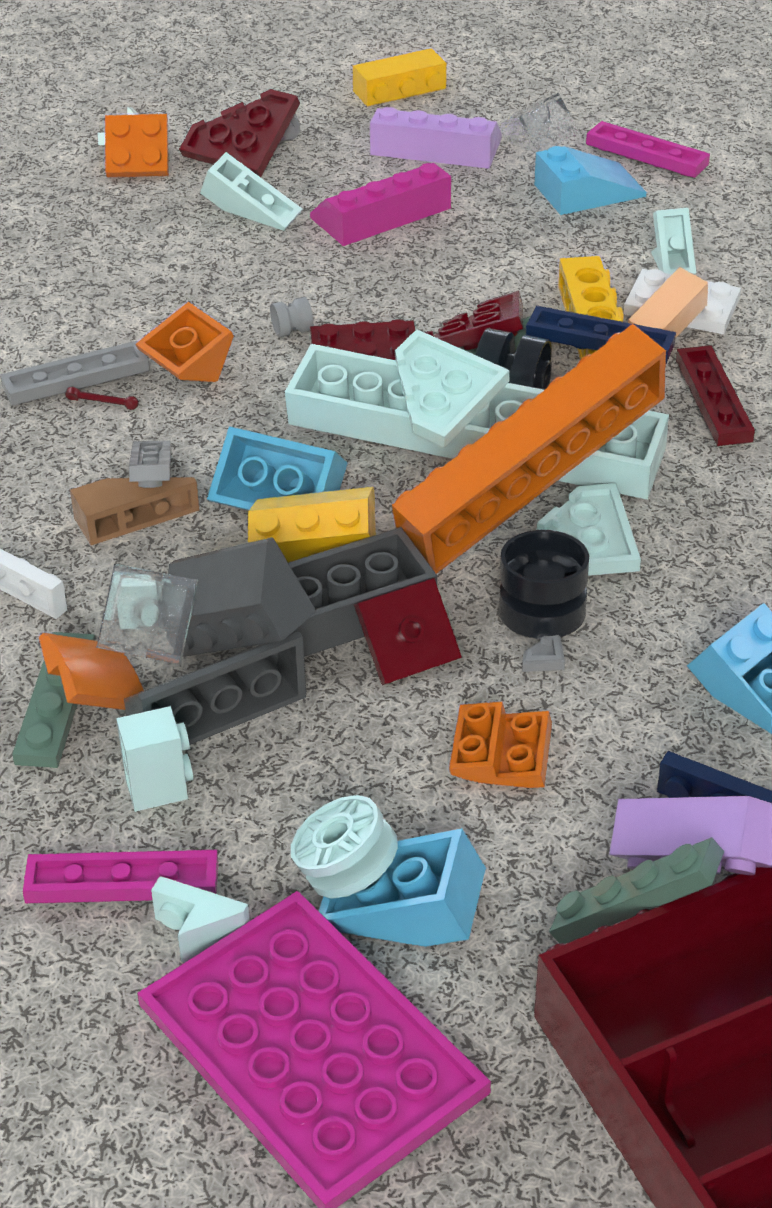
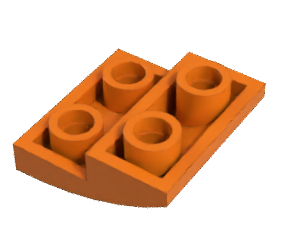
M42 633L39 636L48 674L61 676L67 703L125 710L124 698L144 691L130 661L113 643Z
M503 702L460 705L449 766L451 775L478 783L524 788H544L552 729L549 711L506 714Z

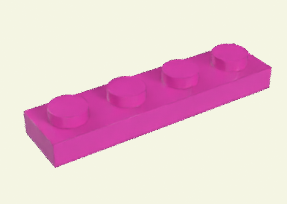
M604 121L599 122L586 136L587 145L603 151L616 153L629 159L642 161L655 167L668 169L684 176L695 178L709 165L710 153Z
M217 850L28 854L22 891L25 904L153 900L151 890L160 876L217 894L218 853Z

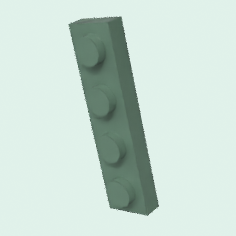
M53 632L56 635L95 641L94 634ZM45 660L43 661L12 753L14 765L58 768L78 704L67 703L61 676L48 674Z
M712 837L694 845L684 844L678 847L672 854L656 861L646 860L636 866L634 870L617 877L614 875L608 876L596 886L582 892L572 891L558 903L556 907L557 915L549 933L558 943L566 944L590 934L598 927L604 925L611 926L634 917L643 909L651 910L712 886L724 850Z

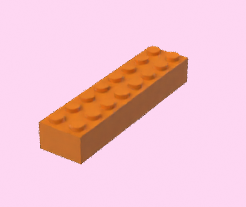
M634 324L621 333H615L604 346L592 355L584 356L577 366L564 376L555 378L547 389L535 398L524 401L515 413L504 421L495 423L487 434L475 443L463 447L455 458L443 467L435 468L428 475L427 479L415 488L403 492L396 502L392 504L396 529L401 527L437 574L665 398L666 350Z

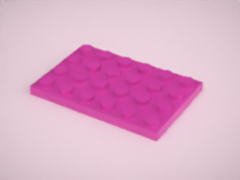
M298 891L137 993L140 1007L318 1208L339 1207L491 1093V1081Z

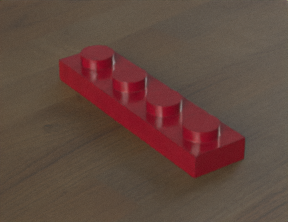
M712 345L677 349L676 362L716 445L725 446L753 442L755 429Z

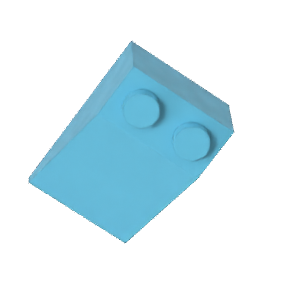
M553 146L548 150L536 152L534 185L560 215L646 197L647 192L619 162L565 146Z
M462 828L397 841L398 849L393 862L379 879L364 890L348 897L331 899L323 896L319 912L340 933L424 947L469 940L486 867Z

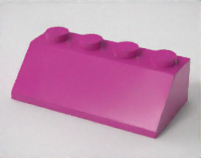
M434 162L425 163L419 168L407 172H399L392 177L369 182L365 186L350 191H342L336 196L327 198L310 212V218L342 246H346L451 209V175Z

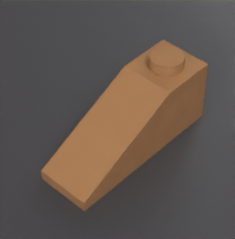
M170 477V481H162V486L154 488L139 487L138 481L129 482V478H106L70 489L74 519L90 545L200 511L197 481L194 477Z

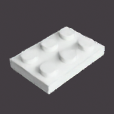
M642 269L624 303L623 314L632 316L672 274L664 273L658 269ZM707 281V306L687 327L724 334L740 299L741 288L730 286L725 282L714 283Z

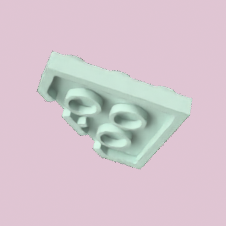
M420 330L413 332L395 350L396 364L412 431L414 434L443 448L509 383L508 369Z
M616 483L578 486L569 494V500L562 507L555 506L537 522L536 530L563 532L575 537L585 545L589 552L588 576L640 571L641 558Z

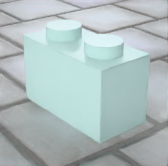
M171 706L116 718L125 779L134 811L188 799L186 782L193 780V772L188 754H183L182 751L190 749L189 739L184 722L176 724Z

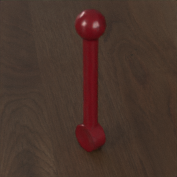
M68 387L65 393L66 398L69 400L78 401L79 399L125 405L129 410L136 409L139 402L134 396H128L127 398L81 392L75 387Z

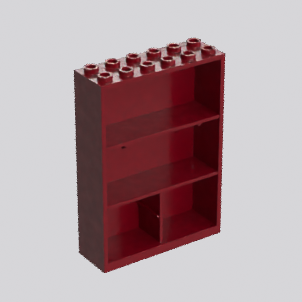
M756 867L755 875L738 873L728 875L721 882L657 908L651 910L643 909L632 918L612 926L604 925L598 927L587 936L567 944H556L546 952L539 954L534 1017L656 1208H772V867Z

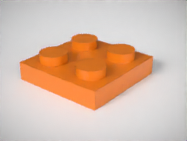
M167 114L105 115V173L107 177L169 176Z

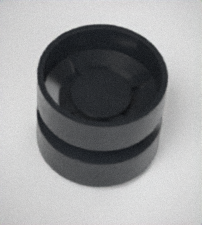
M490 328L484 331L477 347L476 356L508 369L509 383L542 390L547 389L552 370V346L550 339L524 335L515 351V338L512 332Z
M553 530L524 532L512 537L505 543L501 550L499 615L502 622L510 630L525 637L540 639L543 636L559 635L563 637L569 635L583 624L586 616V586L589 572V552L585 545L569 534Z

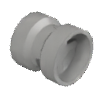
M306 297L296 298L288 306L283 302H276L270 305L271 321L278 338L289 336L292 329L304 333L310 331V326H314L311 306Z

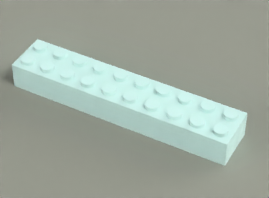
M311 344L285 390L289 425L453 459L463 447L475 443L487 434L495 423L507 419L518 410L524 401L535 398L544 390L508 383L445 448L413 433L396 360ZM647 411L558 481L580 486L616 483L619 494L648 500L666 449L669 414Z

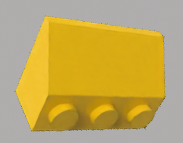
M374 487L257 499L248 511V543L273 537L288 563L376 535Z

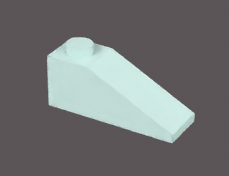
M227 152L207 171L200 194L223 211L283 231L302 211L300 206Z

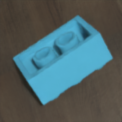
M229 426L207 500L249 511L257 499L340 490L348 463L332 450Z

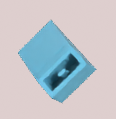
M763 603L708 646L687 667L712 697L772 734V611Z

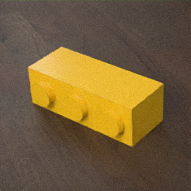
M430 48L352 65L353 92L366 106L446 89L447 63Z

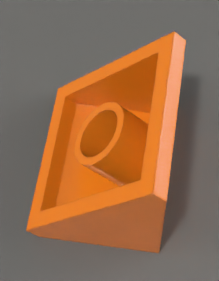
M187 302L135 345L138 350L180 380L217 382L234 336L231 330L190 302Z

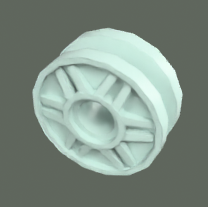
M359 795L341 797L323 805L299 827L291 843V858L301 872L306 875V879L318 895L331 899L348 897L367 888L379 879L391 865L398 849L397 835L392 827L383 819V814L370 798Z

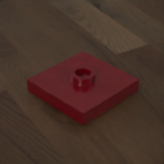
M435 578L354 605L382 685L462 658Z

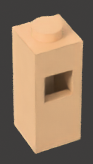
M679 267L628 319V323L676 332L677 337L707 306L708 282Z

